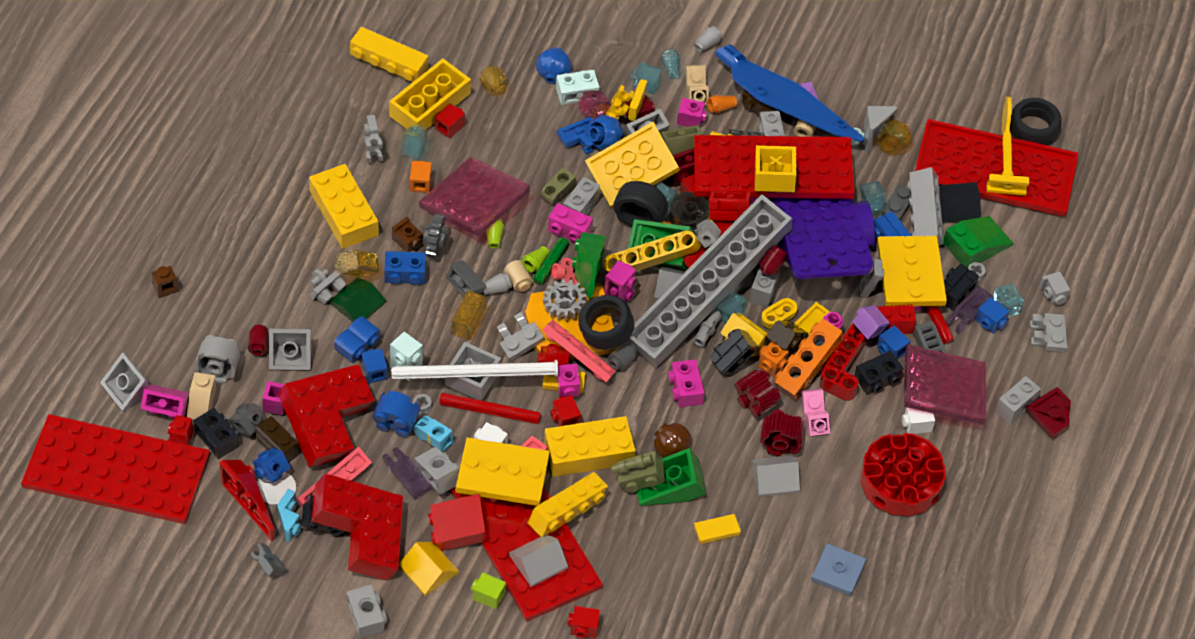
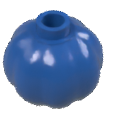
M551 48L542 52L537 58L536 68L546 82L553 84L556 83L557 75L569 74L571 72L572 62L562 49Z
M610 115L598 116L589 126L588 137L594 143L593 146L596 149L603 151L622 140L623 129L621 124Z

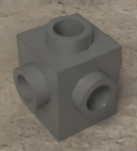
M242 403L235 409L236 412L228 421L238 431L240 436H250L252 433H256V426L263 422L266 417L263 415V410L259 405L255 403Z

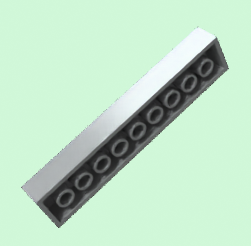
M761 195L634 324L633 333L626 342L632 343L636 347L637 352L657 368L763 259L769 248L777 245L784 238V235H787L793 229L792 218L765 196Z

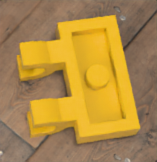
M621 85L612 97L605 115H610L618 120L619 116L624 115L628 110L629 106L625 104V101H630L635 92L631 90L630 93H626L624 91L625 86Z

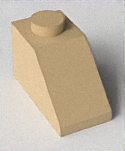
M194 373L187 409V417L192 418V421L211 410L216 392L215 375Z

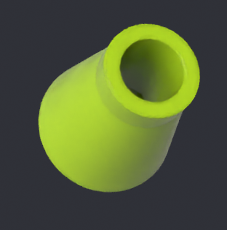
M489 218L487 223H485L488 247L492 249L500 247L504 224L500 218Z
M541 246L539 249L526 254L523 257L522 263L528 272H536L550 252L545 246Z

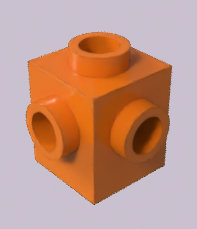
M771 341L768 346L764 345L761 348L758 367L775 378L776 374L780 370L783 371L787 366L789 351Z

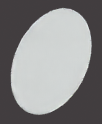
M286 472L275 482L261 480L260 478L257 481L264 502L269 504H278L288 489L296 491L294 478Z

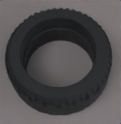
M1026 98L1017 103L1013 108L1009 129L1011 135L1016 139L1049 146L1058 137L1062 118L1058 108L1051 102L1041 98ZM1025 117H1038L1044 120L1049 127L1034 129L1027 126L1021 119Z
M630 181L623 184L613 204L618 218L631 228L634 219L662 223L668 209L667 199L657 187L643 181Z
M601 295L595 297L583 306L579 314L578 324L585 341L596 349L611 350L617 348L630 338L634 330V318L628 304L617 296ZM607 313L621 315L619 323L611 330L598 332L591 329L594 321L601 315Z

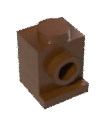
M408 217L392 227V239L406 252L418 249L422 245L423 233L410 222Z
M161 266L152 272V284L159 298L178 292L177 278L171 266ZM170 283V287L162 289V285Z

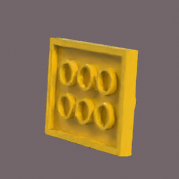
M654 122L649 123L585 160L612 209H614V200L623 184L630 181H643L654 186L680 171Z
M886 236L877 238L879 260H882V269H884L882 284L885 306H903V304H908L909 306L911 304L914 306L946 305L947 300L937 236Z
M466 437L455 492L468 495L480 494L481 497L538 506L540 505L549 451Z

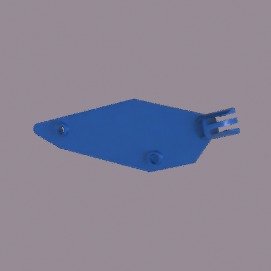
M731 44L716 50V57L731 69L732 79L758 101L834 135L851 137V140L858 142L864 140V137L800 84L748 61Z

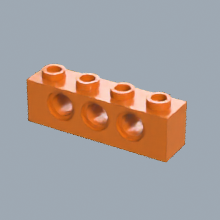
M823 318L819 323L816 322L813 325L809 337L801 341L795 355L792 354L788 358L787 366L783 371L780 370L774 378V383L778 390L795 402L801 396V391L807 388L844 339L843 331ZM818 340H823L825 342L821 346L815 345V342ZM805 356L813 357L809 362L803 361ZM793 372L801 373L797 378L790 376Z

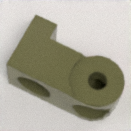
M562 167L544 186L540 196L555 206L569 191L572 192L577 186L576 176Z

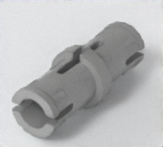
M712 310L706 320L701 322L699 331L693 338V343L696 346L704 347L709 336L714 334L715 327L722 318L720 312Z

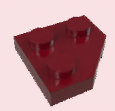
M1056 387L1029 404L1025 411L1053 439L1069 427L1071 400Z

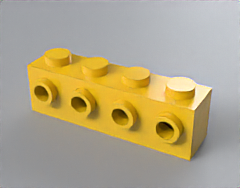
M360 27L350 41V55L367 61L374 66L381 67L390 73L404 77L406 80L414 82L428 69V55L366 28Z
M593 472L535 507L528 524L541 537H544L550 532L557 530L563 524L570 522L581 513H585L594 505L601 503L605 498L608 485Z

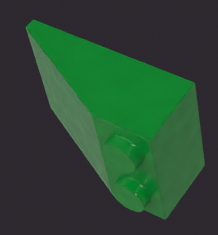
M990 216L960 221L947 228L944 235L945 247L960 264L967 268L971 263H981L1014 244Z
M634 219L628 249L683 231H691L695 235L697 234L689 226ZM693 238L687 241L686 246L693 242ZM674 244L668 247V252L674 248ZM655 250L651 251L649 258L655 255ZM634 256L631 260L636 261L637 256ZM685 256L657 265L684 271L688 270L683 261Z
M582 232L580 239H576L574 250L578 251L577 257L574 256L572 268L575 269L574 276L578 283H580V286L585 289L587 297L593 298L601 272L606 236Z
M690 448L662 458L665 482L654 487L637 490L640 506L685 502L706 494L700 461Z

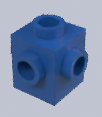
M274 448L261 452L258 458L253 461L256 475L261 480L270 482L279 480L282 474L291 468L282 450Z

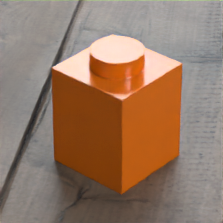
M412 161L410 172L411 192L429 193L432 162Z

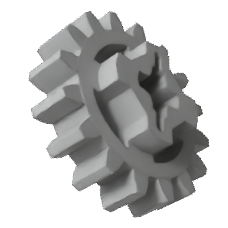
M562 279L560 284L554 281V287L548 285V291H544L543 305L545 306V311L550 312V317L557 315V320L564 317L565 321H568L569 316L575 319L576 313L580 314L581 309L587 302L585 289L580 288V283L573 285V280L565 283V280Z

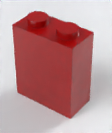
M480 494L430 505L431 513H428L430 525L434 529V532L431 533L433 545H437L439 550L445 551L490 540L485 503Z

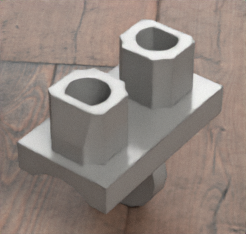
M338 268L327 278L326 276L329 272L326 269L322 272L318 269L312 272L314 279L310 282L313 286L317 283L319 285L312 290L313 293L309 297L312 300L317 298L324 305L330 301L333 295L327 288L331 286L339 293L347 285L341 277L342 270Z

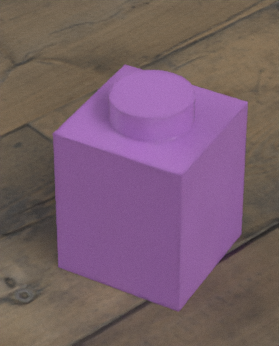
M875 305L860 308L856 312V318L852 321L867 339L879 336L890 323Z

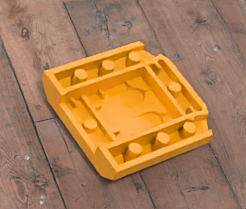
M597 283L593 298L605 295L601 283ZM544 291L531 293L525 311L526 321L529 325L535 322L545 338L544 342L534 347L537 353H541V346H547L548 344L561 346L556 341L550 340L543 331L552 319L597 356L611 354L616 349L600 350L592 347L585 341L578 324V313H576L575 319L569 316L568 321H565L564 317L557 320V315L550 317V312L545 311V306L543 305ZM610 313L598 317L591 329L604 332L614 328ZM569 352V360L577 359Z

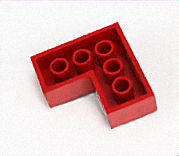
M359 364L285 383L278 393L309 468L340 460L349 455L354 447L342 417L367 411L375 401Z
M325 473L315 484L311 522L351 533L348 560L349 571L387 581L398 570L403 496Z

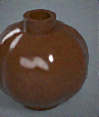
M666 423L655 432L654 447L662 458L686 450L691 445V435L684 425L678 423L668 425Z

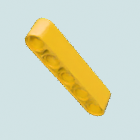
M683 231L611 254L604 259L603 266L609 272L613 264L620 260L631 265L636 271L693 254L700 249L701 242L691 231ZM693 238V242L686 246L687 241ZM674 244V248L668 252V247ZM655 250V255L649 258L651 251ZM634 256H637L636 261L634 263H631V259Z

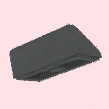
M464 260L452 263L446 278L469 304H473L485 290V283Z

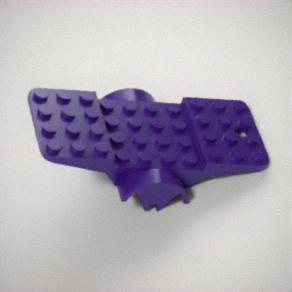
M770 198L773 204L792 218L793 229L787 235H784V238L776 246L787 252V259L795 277L810 279L866 275L873 271V260L868 246L875 245V232L872 210L868 201L853 202V199ZM829 261L835 262L836 265H830Z

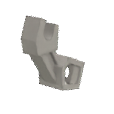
M709 219L697 224V229L694 231L697 234V239L705 248L713 244L721 233L717 225Z

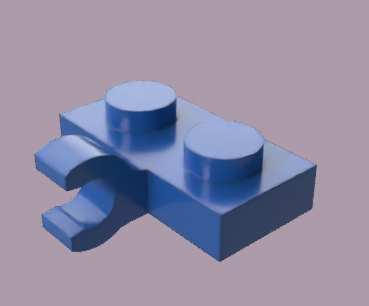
M590 116L557 130V136L566 148L580 143L585 154L593 152L591 146L594 143L588 137L589 126L593 118Z

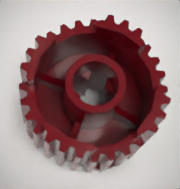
M763 369L759 371L753 370L734 383V387L739 394L737 398L738 403L742 408L747 407L754 417L762 415L777 405V401L781 399L780 391L777 387L773 388L771 382L768 381L770 378L769 374L765 370L763 371Z
M773 410L772 415L766 416L762 422L760 442L767 449V454L777 457L781 456L782 453L790 454L792 452V454H797L800 452L804 428L803 419L799 416L793 417L788 415V413L784 414L782 410Z

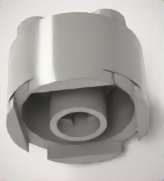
M207 335L200 345L194 363L196 372L199 373L200 371L204 374L215 375L216 383H224L227 379H232L241 355L237 347L238 343L234 339Z

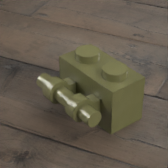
M699 125L661 132V136L672 155L694 148V135H703Z
M655 451L618 461L616 465L611 466L612 472L617 473L618 484L626 493L636 492L638 489L654 487L665 482L663 460Z

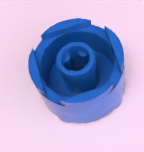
M388 391L385 394L383 392L373 413V419L377 423L376 427L384 432H387L389 429L395 431L400 437H407L421 409L420 405L417 402L415 404L410 402L411 397L403 393Z

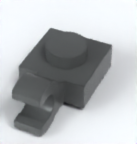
M258 543L257 546L260 548V553L252 551L251 555L260 563L264 573L268 576H283L287 569L278 556L272 555L266 544Z

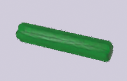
M564 237L558 239L534 275L533 281L539 285L544 283L552 270L553 264L558 262L569 246L568 239Z

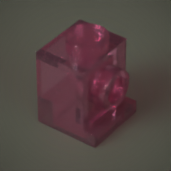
M601 90L584 92L578 103L580 110L589 117L605 115L612 104Z

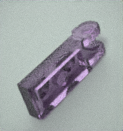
M977 286L947 318V325L950 326L958 317L961 318L962 321L955 329L957 333H961L968 324L976 319L978 308L990 297L993 299L995 297L982 287Z
M399 447L393 449V454L398 460L397 462H394L387 453L382 455L384 463L413 499L432 489L431 483Z

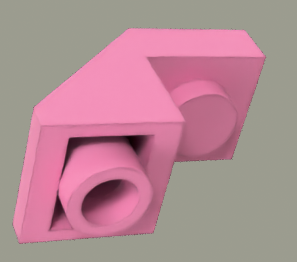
M823 390L801 391L803 414L809 436L830 434L829 413L824 408Z

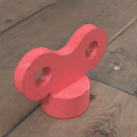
M563 258L560 264H553L551 270L552 278L557 280L564 279L565 283H568L571 279L574 281L573 285L578 283L573 273V260Z

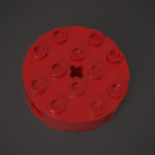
M916 434L884 435L869 446L863 458L860 484L865 496L878 509L888 514L900 516L920 514L936 504L942 492L946 479L943 457L929 440Z

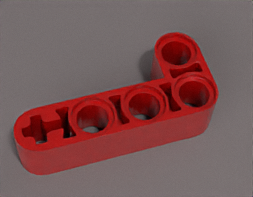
M854 323L849 327L844 335V339L824 366L820 378L822 390L845 401L853 400L856 396L858 380L855 376L847 373V371L863 348L866 337Z

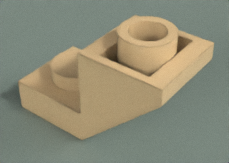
M687 65L686 87L688 99L704 102L705 105H707V99L709 98L708 85H706V65Z

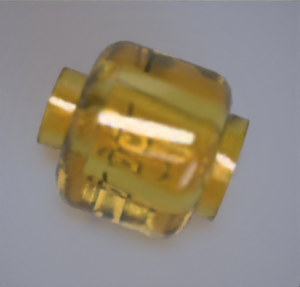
M492 65L481 72L480 83L488 94L495 93L499 95L506 90L505 87L508 84V79L500 67Z

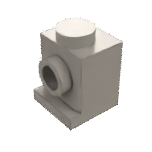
M1061 272L1042 276L1039 289L1040 291L1044 290V295L1050 300L1052 306L1067 302L1070 288Z

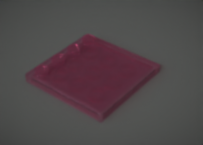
M470 157L419 201V206L432 214L445 215L446 221L479 237L530 192V185Z
M907 345L905 349L904 407L984 425L986 421V362Z

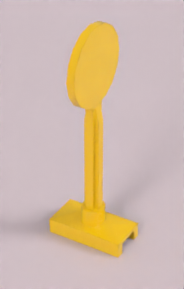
M1007 96L1002 113L1003 172L1002 175H989L987 192L1026 195L1029 177L1014 176L1012 172L1011 134L1009 131L1012 101L1011 97Z

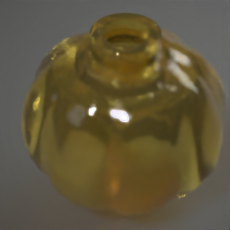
M897 119L885 121L884 123L887 125L880 131L879 137L876 136L880 149L888 154L904 153L912 142V133L909 127Z

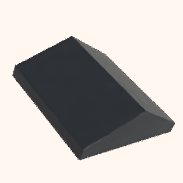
M977 182L939 185L942 223L981 218V201Z

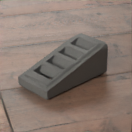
M933 321L915 326L913 336L929 365L932 366L948 361V354ZM937 352L940 353L939 355H936V356H933V357H932V355H931V354H934V353H937Z

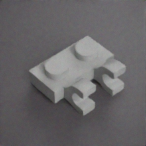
M368 115L367 124H364V143L367 149L366 160L367 163H371V157L377 156L378 161H383L382 152L379 150L383 149L382 140L378 135L375 115Z
M521 312L514 316L522 329L517 333L511 335L504 322L497 326L504 341L500 342V345L510 361L545 341L535 322L529 325Z
M1045 313L1042 317L1039 314H1033L1032 320L1029 322V328L1034 330V337L1030 339L1031 346H1045L1046 351L1066 352L1065 315ZM1037 329H1044V333L1037 331Z

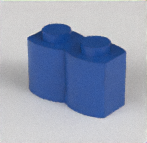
M360 316L335 339L334 349L352 363L361 360L362 352H366V350L375 347L379 343L380 329L363 316Z

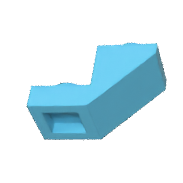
M288 489L277 504L285 540L290 542L293 536L299 534L301 524L300 515L294 513L297 507L296 492Z

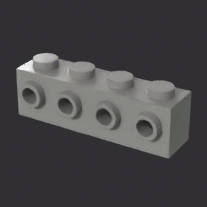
M932 167L910 172L908 188L912 197L909 198V203L913 209L911 222L915 230L912 231V236H937L938 245L944 244L938 176Z

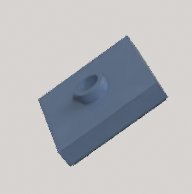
M826 544L811 581L851 596L865 565L866 558Z

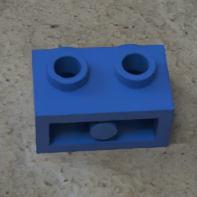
M386 251L385 283L425 284L426 253Z

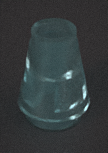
M675 49L664 51L661 60L669 78L676 79L680 76V54Z

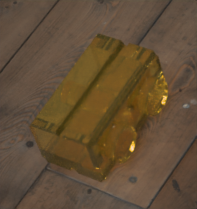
M353 249L336 254L335 266L339 274L362 278L379 273L376 253Z
M472 291L466 292L452 320V334L454 336L471 340L486 310V297Z

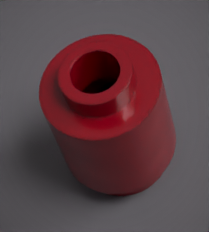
M776 245L773 248H769L759 263L761 266L760 270L768 276L771 274L776 275L786 261L787 252Z
M258 324L254 325L249 331L248 351L254 356H262L268 352L269 331L266 326Z

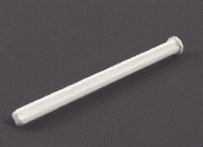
M555 360V362L395 366L392 367L391 373L393 379L555 374V377H557L558 363Z

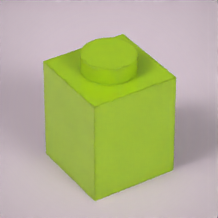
M482 572L480 578H476L471 587L473 600L496 610L505 594L506 582Z

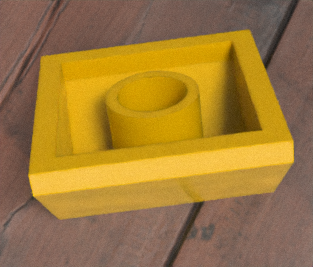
M415 542L399 563L400 569L425 596L459 573V570L436 545H433V542Z

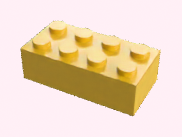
M441 59L389 101V116L418 137L435 123V117L450 103L456 106L471 94V79L445 59Z
M346 164L309 177L310 193L342 249L379 236L378 220Z
M626 416L545 429L544 444L548 446V461L552 477L611 468L612 465H616L618 461L635 457V447Z

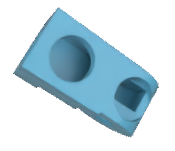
M423 416L413 426V432L418 438L437 447L442 453L454 443L452 430L428 416Z

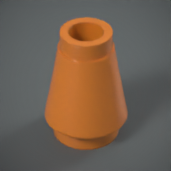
M712 95L707 99L708 110L714 114L737 106L735 96Z

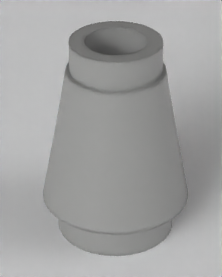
M715 26L707 27L696 43H694L696 50L701 53L720 42V38H722L720 31Z
M499 273L484 282L486 288L483 293L484 295L506 292L512 288L508 274Z

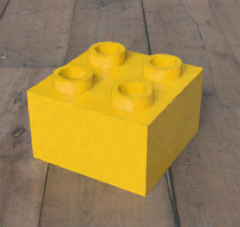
M756 146L755 191L795 192L796 147Z

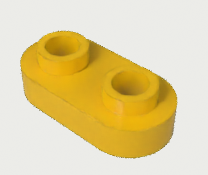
M784 298L765 309L761 316L762 325L771 329L778 320L788 321L792 319L797 312L796 302L792 299Z

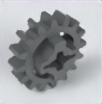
M434 214L432 223H427L423 244L426 245V256L436 258L439 254V249H444L448 234V228L445 227V215Z

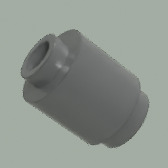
M630 342L623 343V345H620L608 356L609 365L614 370L623 371L636 359L638 353L636 347Z

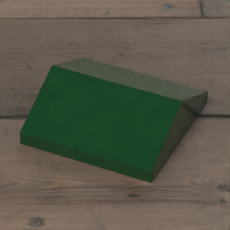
M358 277L329 301V304L352 322L360 316L368 319L387 303V300L371 282Z

